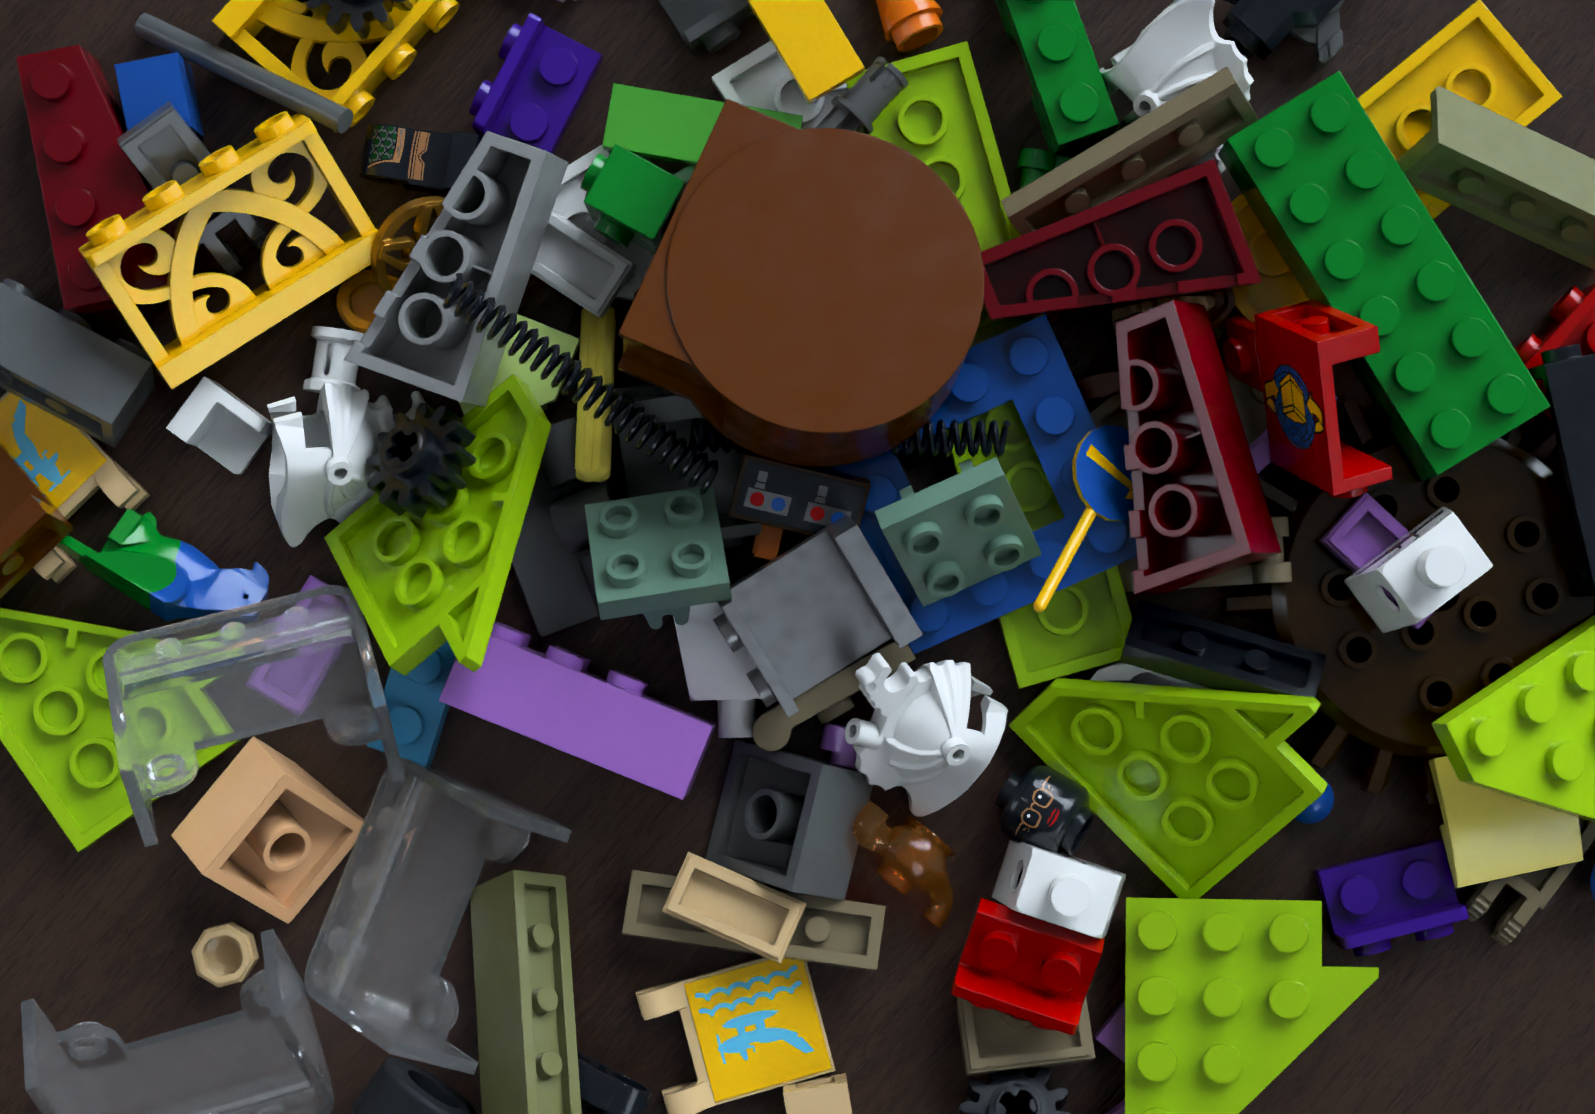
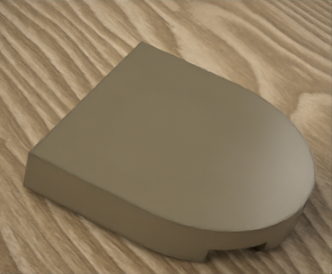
M957 997V1016L966 1076L1093 1061L1096 1058L1086 997L1082 1005L1080 1021L1074 1035L1057 1030H1044L1034 1026L1027 1020L994 1009H982L972 1005L965 999Z

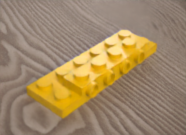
M1477 0L1361 95L1358 101L1397 161L1432 129L1430 94L1438 86L1525 127L1562 98V95L1481 0ZM1414 188L1433 219L1451 205ZM1240 194L1231 204L1262 283L1232 288L1235 296L1233 310L1238 316L1255 322L1254 314L1304 302L1309 299L1244 195Z

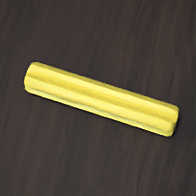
M610 306L604 317L599 318L583 308L581 311L579 360H581L582 365L581 370L591 368V378L602 375V386L612 383L614 389L615 310ZM585 376L578 382V389L582 384ZM596 383L577 403L575 469L577 479L583 482L606 481L610 477L612 423L610 426L605 427L604 425L611 412V406L599 418L594 419V413L606 392L597 399L588 411H583V406Z

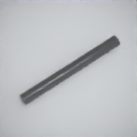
M143 13L135 23L134 32L136 36L171 53L178 52L184 59L292 111L303 114L338 133L346 132L352 123V110L153 15Z

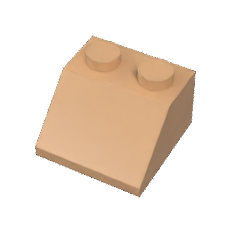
M253 736L171 836L202 875L285 923L290 924L370 825L297 763Z

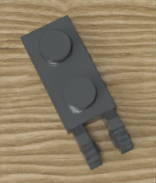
M170 101L117 138L119 146L153 189L170 180H176L180 186L202 172L198 164L210 155V152ZM234 183L228 186V188H237ZM212 212L202 233L199 245L203 243L224 270L233 277L243 269L240 264V258L233 248L222 240L217 232L236 219L243 228L247 239L260 251L268 234L254 215L235 212Z

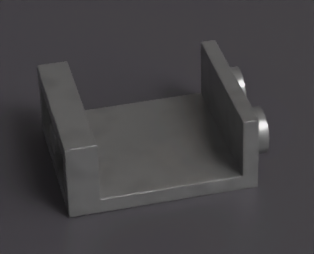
M847 514L730 586L732 600L717 602L723 613L713 619L732 652L734 653L745 647L757 666L746 675L765 706L768 707L778 701L788 718L800 711L793 701L794 698L883 643L892 639L902 648L923 635L860 528Z

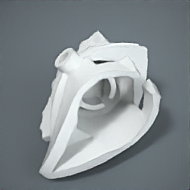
M1174 0L1141 31L1134 44L1110 59L1113 64L1112 68L1100 69L1109 97L1120 88L1133 102V110L1123 119L1126 124H1131L1225 67H1228L1247 100L1251 99L1249 91L1254 80L1248 73L1247 58L1240 54L1234 41L1224 40L1216 33L1213 21L1215 0ZM1224 144L1200 157L1202 163L1214 159L1220 175L1227 169L1218 156V152Z
M324 383L319 394L317 411L313 415L302 416L301 411L296 412V399L294 396L267 404L272 423V452L269 468L271 506L282 536L289 546L296 547L300 545L306 535L317 524L331 518L339 523L343 522L375 494L374 491L368 488L367 483L378 471L366 462L370 456L380 452L381 444L377 439V435L380 432L389 433L396 426V415L392 414L393 409L387 396L381 395L376 402L370 403L368 402L369 393L365 389L356 392L351 384L344 383L339 388H335L331 383ZM419 391L412 392V407L404 414L411 420H414L419 404L426 403Z
M875 653L869 662L856 670L855 673L859 681L858 687L872 707L875 708L871 721L858 718L851 719L845 729V739L847 743L854 745L853 748L856 752L855 767L859 772L865 774L866 781L870 785L881 786L885 791L895 786L904 787L908 795L909 810L915 816L923 817L942 809L956 800L982 774L1001 741L1005 730L1008 709L1003 704L987 696L991 695L993 690L988 685L971 676L970 663H954L953 660L937 663L930 662L921 665L916 672H913L906 662H902L896 672L888 677L892 671L891 667L880 653ZM985 694L980 703L982 730L980 732L968 729L970 700L974 696Z

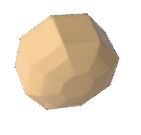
M234 922L205 929L191 951L197 975L216 987L244 981L259 959L254 934Z

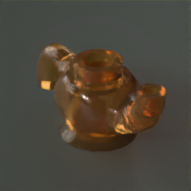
M869 800L856 816L852 827L856 841L863 848L878 853L879 859L883 863L876 870V873L900 894L906 896L914 888L927 893L931 897L929 908L923 916L940 930L947 921L953 907V892L946 870L945 858L956 856V854L939 837L908 814L906 825H897L892 828L887 827L885 821L889 816Z

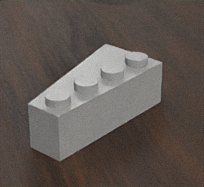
M487 131L443 200L442 205L444 208L428 234L426 236L422 234L409 254V257L412 258L393 290L386 291L373 312L376 314V317L361 341L355 340L344 360L459 402L485 407L506 347L505 345L503 348L498 349L497 343L509 323L503 327L493 340L487 341V334L497 316L482 332L476 333V326L487 307L471 324L465 325V319L475 301L458 317L454 316V311L464 293L448 309H444L443 303L457 279L456 274L462 273L463 281L461 286L465 282L473 281V292L484 289L485 296L483 301L489 297H495L496 304L494 309L499 305H506L505 316L510 313L517 314L569 162L548 151Z

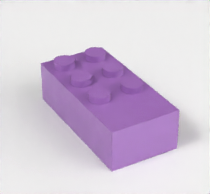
M497 621L496 623L494 622L482 666L476 672H472L460 664L457 658L455 659L438 701L683 800L689 795L717 723L646 695L650 683L616 669L614 671L609 670L607 678L587 671L591 659L556 645L555 647L549 645L546 654L529 648L528 644L532 635Z

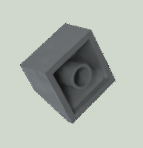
M735 739L705 859L743 876L790 892L845 900L873 785H870L866 781L865 774L858 770L783 750L766 751L755 743Z

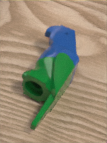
M128 508L109 534L108 540L101 552L91 549L69 535L56 545L85 565L87 571L165 621L179 618H205L252 622L268 599L269 576L259 563L255 562L252 570L242 568L220 569L194 546L181 540L162 536L157 531L156 518L150 511L141 515Z

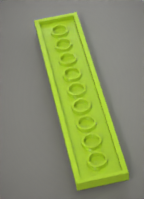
M965 41L891 62L905 76L908 85L871 123L874 130L869 135L888 141L906 150L925 163L946 183L967 213L973 225L981 252L1020 237V233L1008 219L1001 200L1010 196L1011 192L968 42ZM866 70L846 82L847 91L865 74ZM983 303L980 322L971 347L1044 314L990 321ZM1011 401L969 420L972 425L973 441L976 423L980 419L985 425L986 441L989 423L993 419L998 424L999 440L1003 422L1008 420L1011 425L1008 427L1004 454L1000 458L995 455L993 444L991 453L987 458L982 455L980 444L978 453L974 458L969 454L967 444L965 453L961 457L956 454L953 444L951 457L956 474L961 473L959 463L971 458L975 467L997 457L1032 532L1064 518L1014 402ZM963 423L960 424V425H958V426H959L960 441H961V434H962ZM946 430L947 441H948L949 430ZM1117 565L1055 592L1046 609L1041 613L1033 609L1034 602L998 617L1018 689L1119 661L1132 622V615Z

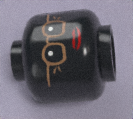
M1047 765L1034 766L1023 777L1015 772L1011 774L1000 790L995 802L996 806L1003 809L1000 828L1006 838L1014 843L1024 842L1053 853H1064L1067 856H1071L1080 846L1095 817V812L1088 808L1090 798L1087 789Z

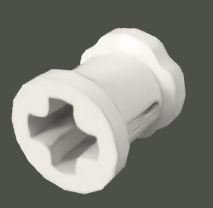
M312 326L311 336L317 342L311 378L304 380L303 390L320 393L324 383H331L335 388H339L345 383L351 384L354 391H360L361 388L356 386L359 365L345 361L344 358L355 340L361 341L364 333L333 327Z

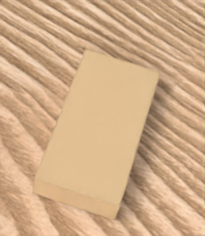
M688 852L662 912L781 964L807 904Z

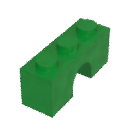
M995 0L1009 40L1015 39L1024 59L1032 87L1031 102L1049 151L1062 155L1111 136L1118 127L1119 121L1075 0Z

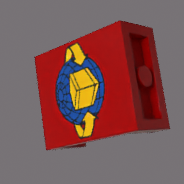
M1314 299L1254 314L1271 462L1296 475L1298 479L1307 481L1328 492L1331 497L1335 498L1357 497L1365 494L1368 491L1369 485L1393 479L1392 466L1340 441L1332 369L1334 364L1380 352L1378 326Z

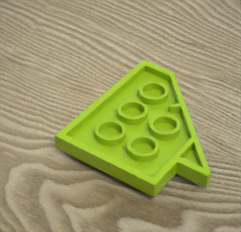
M514 374L509 376L489 394L485 407L476 405L461 418L463 425L476 436L474 441L464 449L476 457L477 460L472 466L463 468L461 477L465 480L466 487L462 490L453 488L446 495L447 507L442 510L432 502H428L427 511L422 519H417L407 511L399 516L380 503V495L375 493L324 537L386 661L391 668L404 676L408 675L446 641H448L460 664L472 672H476L482 666L551 429V423L528 385Z
M0 607V740L75 849L81 852L241 741L205 689L249 659V657L241 649Z
M1595 615L1431 723L1459 781L1595 822Z
M1056 678L1024 707L1008 725L1047 766L1087 789L1090 798L1089 808L1178 898L1199 899L1323 795L1328 785L1285 741V739L1316 714L1321 703L1315 697Z
M1126 897L1125 1114H1239L1379 978V968L1322 966V901Z

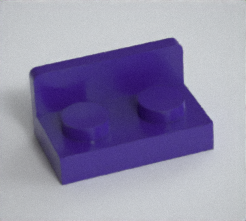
M530 13L523 27L515 23L508 31L498 55L500 59L504 60V63L493 83L485 80L481 84L471 103L469 114L475 116L472 127L481 138L489 131L554 154L603 57L602 54L545 26L542 18Z
M1433 839L1314 870L1333 944L1344 950L1353 949L1354 956L1356 957L1387 951L1392 948L1391 938L1411 933L1415 934L1417 941L1447 936L1454 932L1452 923L1469 918L1466 905L1458 902L1443 841L1440 839Z

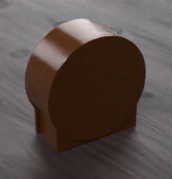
M726 99L618 333V336L623 338V356L618 365V370L690 400L701 415L721 434L739 446L774 461L799 466L826 467L856 463L880 455L909 439L934 416L948 397L972 345L980 322L985 286L983 260L973 225L963 206L946 183L925 163L906 150L880 138L851 130L833 128L798 129L735 101Z

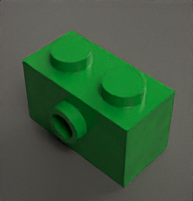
M615 143L608 158L601 154L595 157L583 178L580 188L586 191L583 202L592 220L596 222L593 228L595 231L627 248L632 241L655 254L686 188V182Z

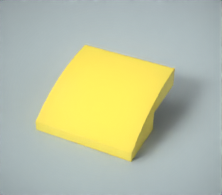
M1447 756L1429 761L1444 824L1440 825V830L1455 889L1583 861L1578 817L1459 781Z

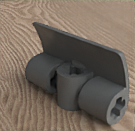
M577 416L551 425L512 560L514 571L530 613L541 636H548L600 616L585 505L627 498L619 483L612 477L603 482H583L577 479L575 469Z

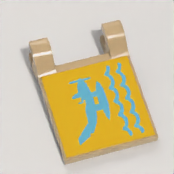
M9 391L0 398V443L67 520L100 488L121 509L125 507L135 511L150 496L91 435ZM55 546L33 568L45 580L52 578L59 584L77 565L62 549Z
M762 957L684 980L635 991L641 1016L644 1020L679 1011L697 1078L695 1082L684 1083L661 1090L667 1114H696L715 1105L836 1071L808 965L805 961L784 958L782 963L778 964Z

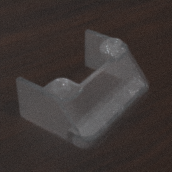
M341 585L323 586L130 634L111 644L103 656V667L119 771L145 847L158 844L151 799L176 793L194 780L199 770L196 750L323 718L328 737L338 744L358 746L382 739L392 783L405 780L365 618L348 587Z
M406 758L394 761L386 769L380 780L308 958L304 976L307 994L314 1001L391 1055L474 1075L479 1062L446 1041L449 1031L457 1021L459 1003L453 985L440 976L473 889L476 886L486 859L499 864L509 863L525 849L531 832L567 843L572 830L517 801L430 766Z
M270 929L260 932L265 969L257 972L242 985L240 1000L243 1010L125 1044L115 1030L92 1021L75 1024L70 1029L57 1032L34 998L22 1001L21 1017L26 1092L43 1114H330L334 1108L332 1081L305 985L275 931Z

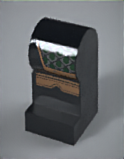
M369 124L359 176L378 183L402 186L406 190L447 196L482 139L479 134L453 131V134L395 125Z

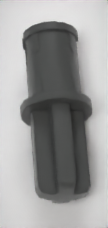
M878 56L866 70L865 74L843 97L836 95L831 100L834 108L816 128L844 129L869 135L874 130L871 123L907 87V79L892 63L885 67L887 64L886 59Z

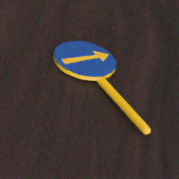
M1105 425L1088 432L1077 444L1072 460V475L1078 496L1086 508L1034 601L1033 609L1038 613L1043 612L1049 604L1095 517L1098 516L1105 521H1126L1129 519L1128 511L1134 510L1131 471H1126L1124 456V445L1129 444L1128 430L1122 426Z

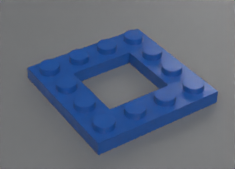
M1046 314L970 347L948 397L930 419L932 421L933 436H935L937 422L940 419L945 422L946 430H949L950 422L953 419L960 425L967 419L971 420L1011 401L1014 402L1064 515V518L1033 531L1042 555L1019 564L1011 570L1001 572L967 587L953 596L940 599L923 607L884 536L875 514L876 510L901 500L899 490L910 486L898 455L894 456L888 450L883 456L877 455L856 463L831 466L833 471L870 480L871 488L859 528L923 634L909 643L913 654L1034 602L1086 508L1079 498L1073 482L1072 460L1077 444L1088 432L1096 429V426ZM923 427L920 429L921 441H922ZM1096 516L1055 592L1137 557L1136 538H1130L1129 519L1126 521H1105Z

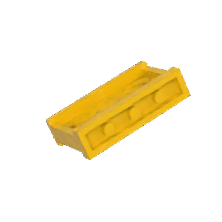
M230 0L212 22L262 68L352 110L353 120L350 127H353L372 108L375 98L371 94L387 76L395 80L408 69L417 55V51L413 47L429 29L434 33L443 29L454 17L460 4L455 0H409L413 6L410 11L399 10L393 7L392 11L388 12L393 19V30H386L377 20L370 21V33L367 39L359 37L350 21L342 33L335 34L327 25V15L316 17L315 15L313 17L304 16L309 11L306 5L307 2L302 3L297 0ZM264 26L287 36L300 39L293 54L291 70L254 38ZM382 41L368 57L360 45ZM315 43L326 44L322 51V63L329 75L330 67L335 60L346 59L350 61L352 65L351 74L341 87L333 90H323L310 82L307 72V61Z
M284 111L268 118L254 129V133L257 136L256 139L236 151L232 145H229L211 153L198 164L202 172L180 186L176 180H170L156 187L143 197L142 201L146 207L125 220L122 219L120 214H116L96 224L86 233L89 242L78 249L158 373L171 389L179 386L371 265V251L378 229L371 222L319 136L311 119L303 114L297 113L290 117L288 112ZM280 154H300L306 158L311 167L309 188L295 205L285 201L292 194L295 187L293 170L290 169L288 177L278 183L273 182L268 176L269 165ZM249 174L252 190L228 188L229 185ZM326 187L352 229L341 236H338L322 221L309 213L321 199ZM212 212L246 213L278 222L268 233L261 249L260 267L265 283L253 291L240 280L223 273L206 272L193 276L199 241ZM181 216L174 239L160 229ZM293 229L300 234L289 240L286 246L299 247L301 258L298 263L292 266H283L277 261L276 253L282 240ZM137 244H152L156 250L155 259L148 265L138 266L144 272L151 275L168 273L167 285L153 289H140L126 283L120 269L124 253L130 247ZM207 287L224 288L228 294V303L223 310L216 313L210 312L206 307V302L210 295L203 294L193 300V291ZM168 300L177 338L163 347L135 304H154Z

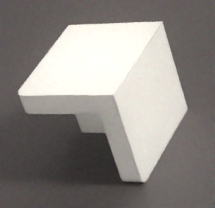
M205 376L166 427V429L185 443L197 446L237 475L244 473L272 435L271 421L221 384Z

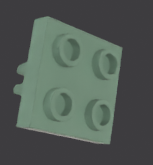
M997 457L975 467L971 458L959 463L961 473L917 493L914 492L911 485L899 490L901 500L875 511L880 528L923 607L940 599L953 596L967 587L1001 572L1011 570L1019 564L1042 555L1035 536Z
M713 485L703 495H700L699 491L702 488L701 486L585 505L596 597L601 620L644 614L650 628L659 629L662 627V618L665 615H673L676 624L684 625L689 619L690 606L732 600Z

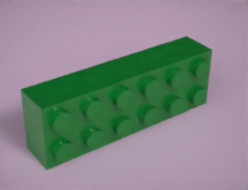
M1340 71L1226 140L1218 152V156L1309 300L1314 299L1378 326L1380 352L1347 362L1422 481L1438 476L1550 407L1547 399Z

